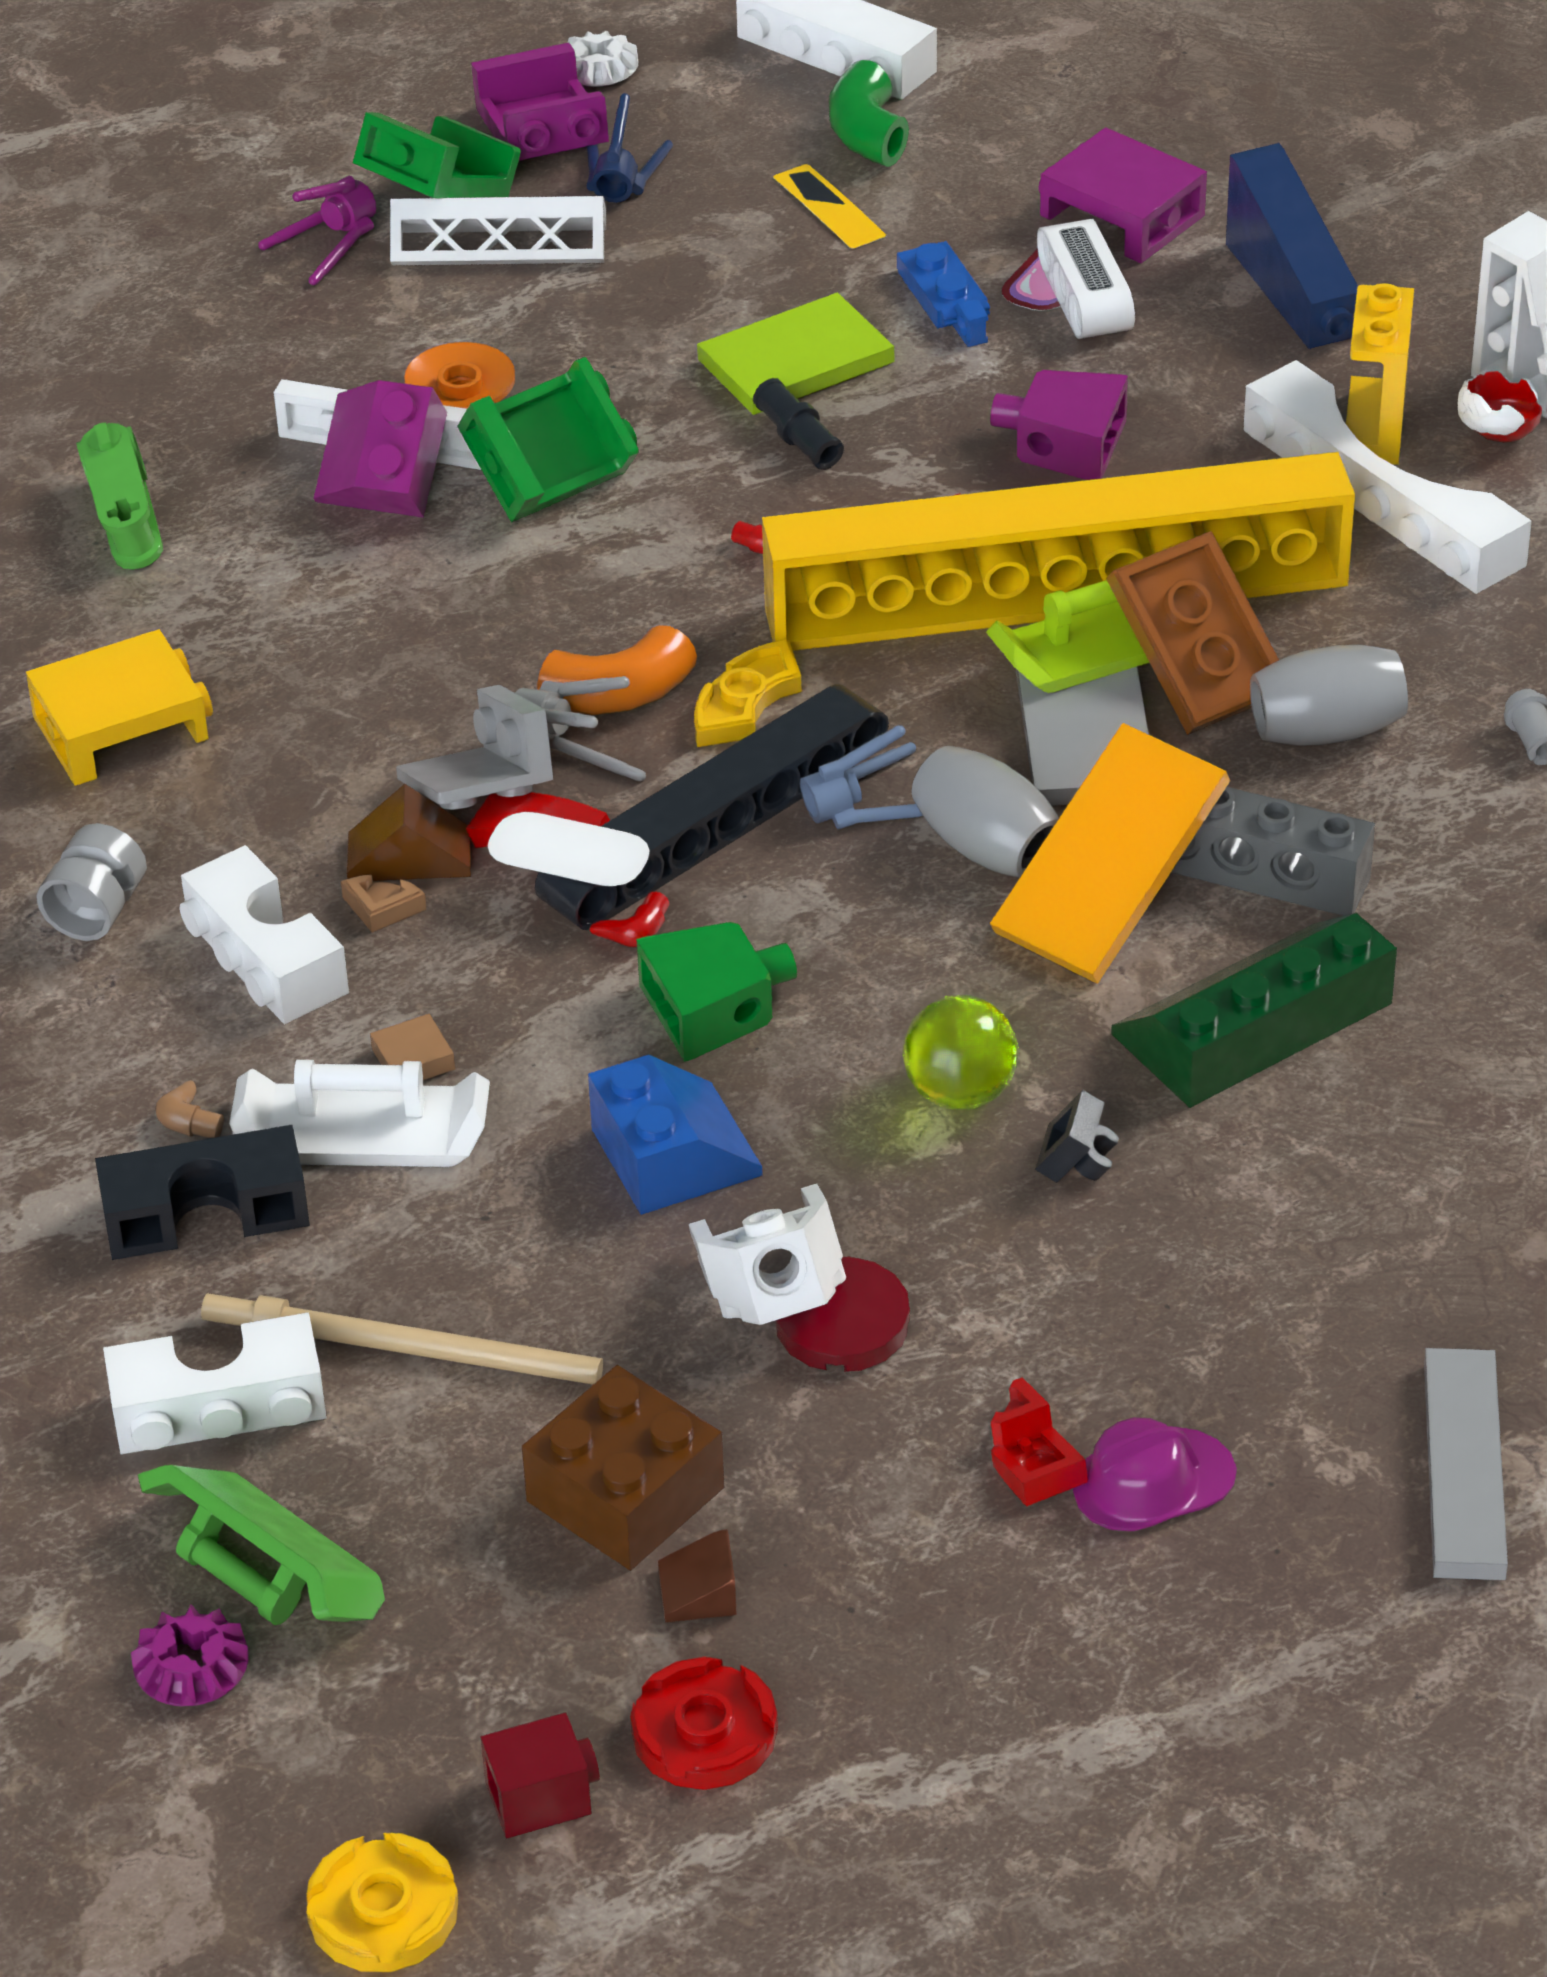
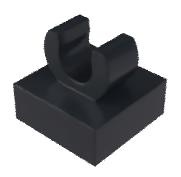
M1082 1090L1048 1124L1035 1168L1037 1172L1057 1183L1075 1167L1082 1176L1097 1181L1111 1168L1112 1161L1104 1156L1118 1144L1119 1137L1108 1127L1098 1125L1104 1102Z

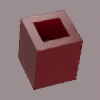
M566 1712L480 1736L485 1783L506 1839L592 1814L589 1784L600 1780L597 1759L588 1737L580 1740L576 1739Z

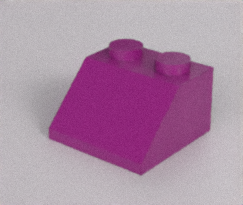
M377 380L338 393L313 499L315 502L424 518L448 413L433 387Z

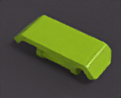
M1107 580L1069 592L1059 590L1046 594L1043 607L1045 620L1014 630L996 621L986 631L1011 664L1034 686L1047 693L1060 691L1150 663Z

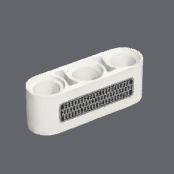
M1094 219L1039 227L1037 232V248L1040 264L1075 336L1078 339L1132 330L1135 322V311L1131 291Z

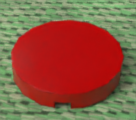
M711 1657L676 1661L652 1674L642 1686V1695L637 1699L636 1704L633 1703L630 1714L631 1733L636 1755L650 1772L675 1786L701 1790L733 1785L757 1772L773 1752L778 1731L777 1710L772 1691L757 1673L740 1665V1671L733 1667L723 1666L722 1659Z

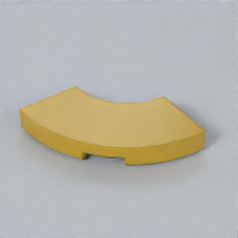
M789 639L767 643L742 653L727 662L726 671L712 683L708 682L704 685L696 701L694 711L697 747L741 741L756 731V722L765 708L782 697L802 692L801 674Z

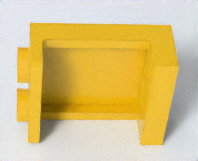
M1386 283L1359 285L1356 295L1350 358L1355 361L1380 362L1383 364L1384 369L1383 378L1351 376L1346 425L1355 437L1374 454L1392 465H1399L1414 288L1397 287Z
M160 629L26 671L33 718L74 786L97 779L93 755L95 750L181 722L185 724L196 743L209 739L206 717L213 715L209 693L203 682H193L183 651L180 648L173 650Z

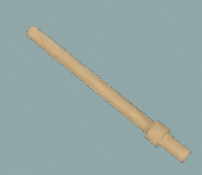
M207 1293L201 1308L202 1320L236 1326L309 1312L314 1339L591 1385L601 1378L603 1371L602 1358L289 1307L287 1299L263 1295L258 1296L256 1301Z

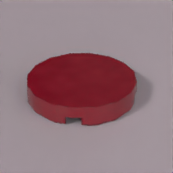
M848 1256L841 1259L846 1279L835 1287L836 1292L827 1304L776 1320L777 1337L787 1352L809 1367L827 1371L826 1364L834 1366L844 1365V1372L862 1371L886 1361L903 1346L907 1336L908 1324L910 1322L908 1291L894 1273L876 1262Z

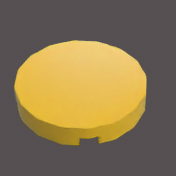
M383 1833L384 1840H372L369 1842H365L364 1836L344 1842L322 1858L308 1881L306 1913L316 1944L335 1962L361 1972H393L422 1962L443 1946L456 1924L458 1890L448 1860L428 1842L403 1833Z

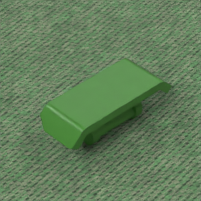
M164 1465L138 1474L142 1493L166 1496L185 1494L199 1504L190 1524L184 1528L177 1542V1555L191 1565H200L255 1605L258 1608L259 1615L273 1625L282 1624L291 1616L301 1598V1591L306 1582L312 1613L318 1620L338 1622L373 1620L384 1603L385 1597L382 1582L375 1571L237 1473ZM224 1523L281 1563L272 1582L217 1543L219 1532Z

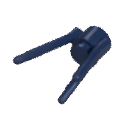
M623 93L620 96L609 150L599 157L598 144L587 146L589 177L586 188L589 191H594L597 196H603L605 201L613 203L628 199L631 193L641 195L646 181L673 147L672 141H664L638 172V166L633 155L622 148L630 103V96L627 93Z

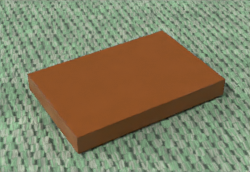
M1212 531L1113 570L1108 575L1106 580L1187 735L1252 708L1250 697L1251 676L1278 661L1279 658Z

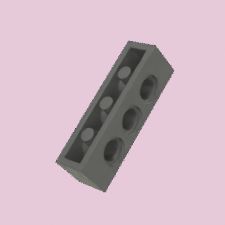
M1227 786L1171 873L1345 916L1355 913L1371 879L1375 823Z

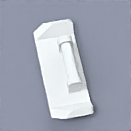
M296 1060L294 1084H276L255 1069H250L239 1076L236 1083L229 1124L233 1134L293 1125L301 1165L450 1167L459 1164L470 1155L484 1129L490 1081L473 1072L455 1086H423L421 1061H404L403 1065L315 1064L314 1060Z

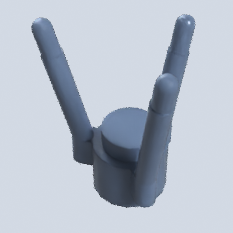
M902 725L895 726L838 760L819 766V772L800 779V789L805 806L815 823L832 819L835 827L839 830L856 823L923 816L916 804L855 810L853 804L862 801L858 779L898 762L900 759L916 751V745L909 742L858 764L903 737L906 731Z

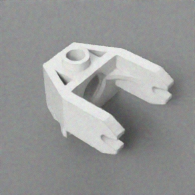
M817 1183L801 1188V1195L805 1204L804 1208L785 1214L780 1209L760 1211L745 1218L742 1222L743 1227L712 1236L705 1219L689 1224L691 1237L698 1253L697 1256L705 1280L713 1298L718 1299L724 1318H741L743 1322L762 1325L827 1304L836 1292L835 1287L845 1281L846 1275L841 1261L843 1254L827 1201ZM782 1248L792 1253L790 1263L784 1270L771 1274L759 1270L761 1259L769 1251Z

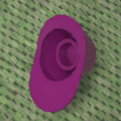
M1133 1417L1119 1421L1103 1432L1094 1445L1093 1454L1085 1459L1088 1482L1073 1488V1494L1079 1510L1092 1523L1110 1530L1136 1531L1155 1526L1171 1518L1205 1509L1223 1500L1234 1487L1237 1467L1231 1452L1212 1436L1199 1430L1167 1426L1151 1418Z

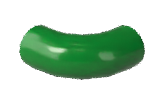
M862 59L854 62L842 74L831 90L828 100L829 121L831 128L849 150L874 163L891 167L897 163L905 150L909 135L908 121L905 117L881 108L891 98V80L878 64Z

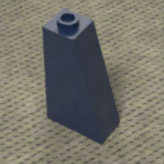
M1280 143L1231 154L1226 246L1308 349L1351 339L1358 285L1284 148Z

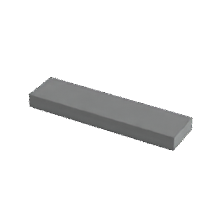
M1426 1348L1424 1376L1433 1578L1506 1580L1508 1561L1495 1350Z

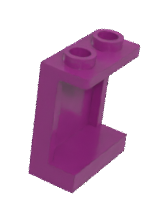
M569 42L471 62L476 109L495 138L520 149L519 160L609 142L606 99L599 91L587 93L579 82L575 50Z
M1105 127L1041 173L1039 181L1040 216L1052 220L1069 206H1074L1125 229L1124 256L1142 264L1205 216L1207 171Z

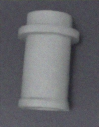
M1532 689L1517 691L1508 698L1505 704L1504 721L1510 730L1518 733L1527 751L1529 760H1533L1536 765H1546L1547 698L1545 695L1537 693Z

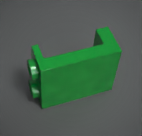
M366 112L352 163L432 198L509 197L521 151L514 145L445 116L435 117L431 133L428 134L381 113Z
M586 357L575 360L565 374L495 404L490 395L470 403L457 425L511 523L624 474L639 453L637 437L633 427L626 419L620 417L610 399V390L605 378L600 372L594 371Z

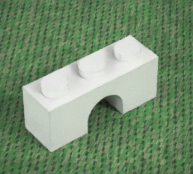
M246 845L181 875L185 902L180 904V913L189 932L194 937L202 936L213 948L220 965L228 972L234 970L245 982L254 1002L260 1007L266 1005L284 1025L349 993L344 947L311 912L294 921L283 924L278 878Z
M309 1312L241 1324L243 1338L241 1353L232 1363L216 1370H195L182 1364L175 1355L172 1336L104 1347L120 1454L156 1450L172 1445L212 1438H225L235 1434L327 1419L321 1372Z

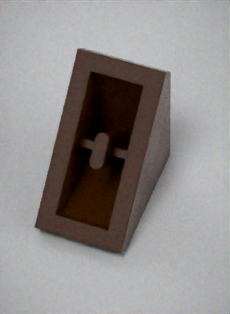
M403 784L348 832L347 879L363 875H372L373 881L471 877V838L466 830L468 825L407 784Z

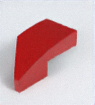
M1023 1377L1013 1380L1009 1387L1010 1402L1005 1411L996 1412L990 1422L994 1443L991 1455L993 1467L1013 1493L1027 1507L1087 1483L1088 1476L1085 1458L1053 1428L1049 1403Z

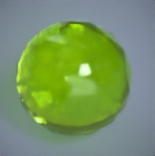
M950 995L929 1004L912 1019L903 1041L902 1056L908 1078L924 1098L938 1107L950 1110H975L996 1099L1010 1085L1018 1065L1019 1048L1014 1029L1001 1010L979 997Z

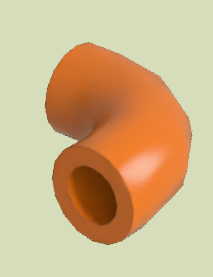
M658 625L651 628L632 647L614 654L589 656L553 650L543 662L539 672L537 690H540L544 681L566 683L625 676L630 681L629 686L626 688L564 696L563 699L569 702L571 712L597 715L629 711L661 699L679 685L696 666L697 654L690 639L680 630L671 626Z

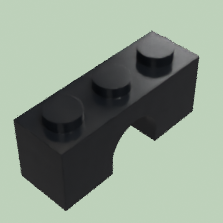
M293 1125L95 1158L112 1260L178 1249L176 1238L177 1223L187 1212L201 1206L218 1205L235 1212L241 1220L244 1237L310 1226L304 1177Z

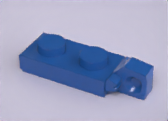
M947 241L927 243L918 248L897 253L898 273L937 329L953 325L967 347L988 342L986 321H988V315H990V306L987 297Z

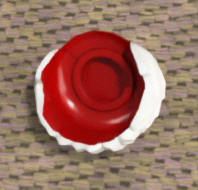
M1499 370L1484 371L1482 374H1475L1472 379L1464 381L1459 391L1457 402L1458 415L1463 423L1487 440L1502 443L1517 441L1532 433L1540 423L1542 406L1537 403L1538 395L1529 379L1523 378L1519 382L1510 381Z

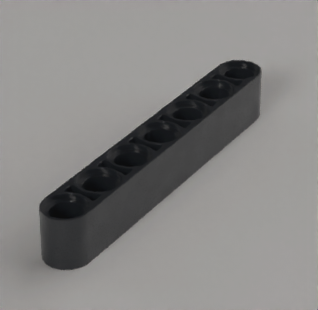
M841 684L827 687L600 826L639 836L647 843L650 851L648 860L634 880L623 885L602 886L538 872L534 887L536 895L582 930H589L590 926L598 921L611 919L646 897L650 892L659 889L803 798L800 789L801 778L819 772V766L838 760L875 737L887 732L889 728L888 717Z

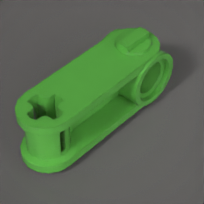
M99 423L84 434L80 442L76 443L82 466L92 491L100 524L106 530L111 553L116 564L124 569L144 568L160 557L163 552V542L146 483L148 477L131 426L124 427L116 423Z

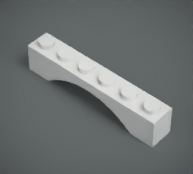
M1295 360L1246 385L1244 431L1282 458L1339 452L1355 493L1354 509L1475 594L1527 566L1531 531L1530 519L1492 493L1464 490L1431 482L1405 472L1378 457L1355 437L1343 421L1336 404L1334 385L1299 361Z

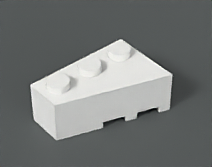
M1527 211L1486 236L1483 240L1471 376L1474 377L1475 374H1482L1484 371L1499 370L1510 381L1519 382L1523 378L1529 379L1537 392V403L1542 406L1541 416L1547 418V220Z

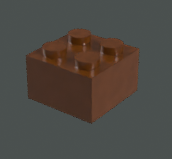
M619 1365L613 1367L522 1445L526 1501L630 1571L725 1488L722 1432Z

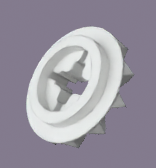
M587 31L585 37L573 36L568 39V42L575 50L577 78L582 85L593 87L612 85L631 76L638 67L637 46L629 43L624 35L612 37L608 31L595 35Z

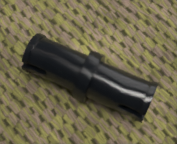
M778 378L768 379L759 385L753 395V403L777 426V433L784 442L789 445H796L811 459L812 463L819 470L829 469L841 459L844 453L843 443L837 437H834L820 422L819 413L812 405L807 402H800L786 389L785 385Z

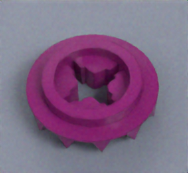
M190 1604L185 1615L173 1618L161 1612L157 1626L140 1629L138 1646L136 1650L131 1652L135 1679L141 1689L150 1697L173 1706H197L224 1696L239 1683L247 1669L249 1651L240 1623H229L220 1608L209 1614H200ZM188 1644L193 1650L201 1649L203 1666L200 1667L196 1660L191 1661L185 1654L178 1656L177 1646Z

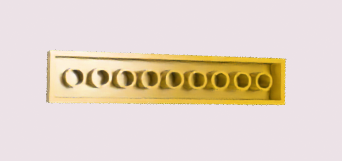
M1339 452L762 517L765 612L772 641L789 639L793 651L990 628L996 621L1006 626L1036 623L1045 620L1043 607L1046 594L1059 590L1069 592L1105 581L1113 570L1212 531L1246 598L1346 587L1349 582L1355 493Z

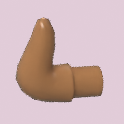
M194 1081L184 1082L177 1088L164 1094L156 1103L157 1119L165 1128L190 1137L194 1134L207 1138L220 1137L224 1125V1115L202 1110L200 1105L191 1104L197 1092Z

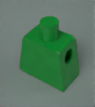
M733 922L636 939L639 986L684 1062L693 1060L768 1025L773 1018L772 986L797 978L796 962L787 943L755 951L740 925Z

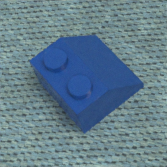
M651 1055L588 1073L592 1131L640 1215L763 1176L761 1163L712 1082Z

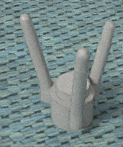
M627 677L599 678L566 683L544 681L540 690L520 688L515 692L546 710L550 749H556L641 782L645 780L646 773L643 770L559 737V735L566 732L569 726L595 728L598 725V720L594 716L571 712L570 704L566 699H563L564 696L626 688L630 684Z

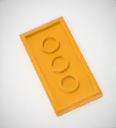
M1122 723L990 922L994 932L1098 984L1228 786L1230 779L1227 772Z

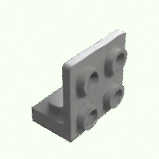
M501 685L477 689L479 709L474 711L473 722L477 738L484 747L396 766L397 779L437 804H440V807L444 809L470 807L477 803L476 797L497 793V795L504 797L528 794L533 791V784L553 780L546 710Z

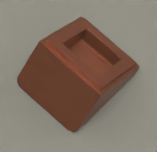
M728 1529L713 1532L658 1560L665 1623L737 1615L735 1577Z

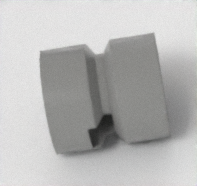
M99 823L83 826L75 833L63 851L59 862L53 866L41 884L36 895L40 912L45 920L57 931L70 938L83 941L100 939L108 933L121 913L124 903L130 899L143 879L147 869L145 855L130 836L113 826Z

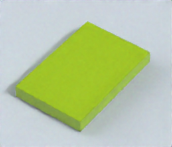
M838 292L697 344L698 360L752 415L763 412L753 403V395L759 385L768 379L778 378L785 385L786 389L798 399L895 362L894 345Z

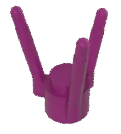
M350 175L335 183L294 192L292 199L295 202L325 197L321 210L261 240L258 243L259 249L266 250L322 222H325L333 230L349 231L309 277L310 285H317L359 237L374 228V224L371 221L377 209L374 195L368 186L359 180H354Z

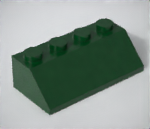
M1358 913L1314 923L1111 1026V1035L1181 1101L1191 1108L1391 1005L1397 947Z

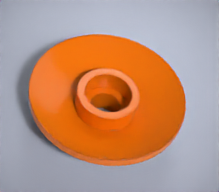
M454 342L430 348L419 354L408 365L404 379L405 384L433 387L443 405L467 409L470 403L489 395L494 404L503 400L515 384V369L509 357L494 347L473 342Z

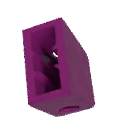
M1055 370L1039 371L1035 374L1026 397L996 393L991 408V426L1017 430V457L1022 462L1084 480L1102 479L1126 423L1128 375Z

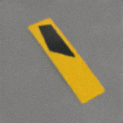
M804 164L773 176L778 183L816 215L849 248L855 249L886 237V234L810 165Z

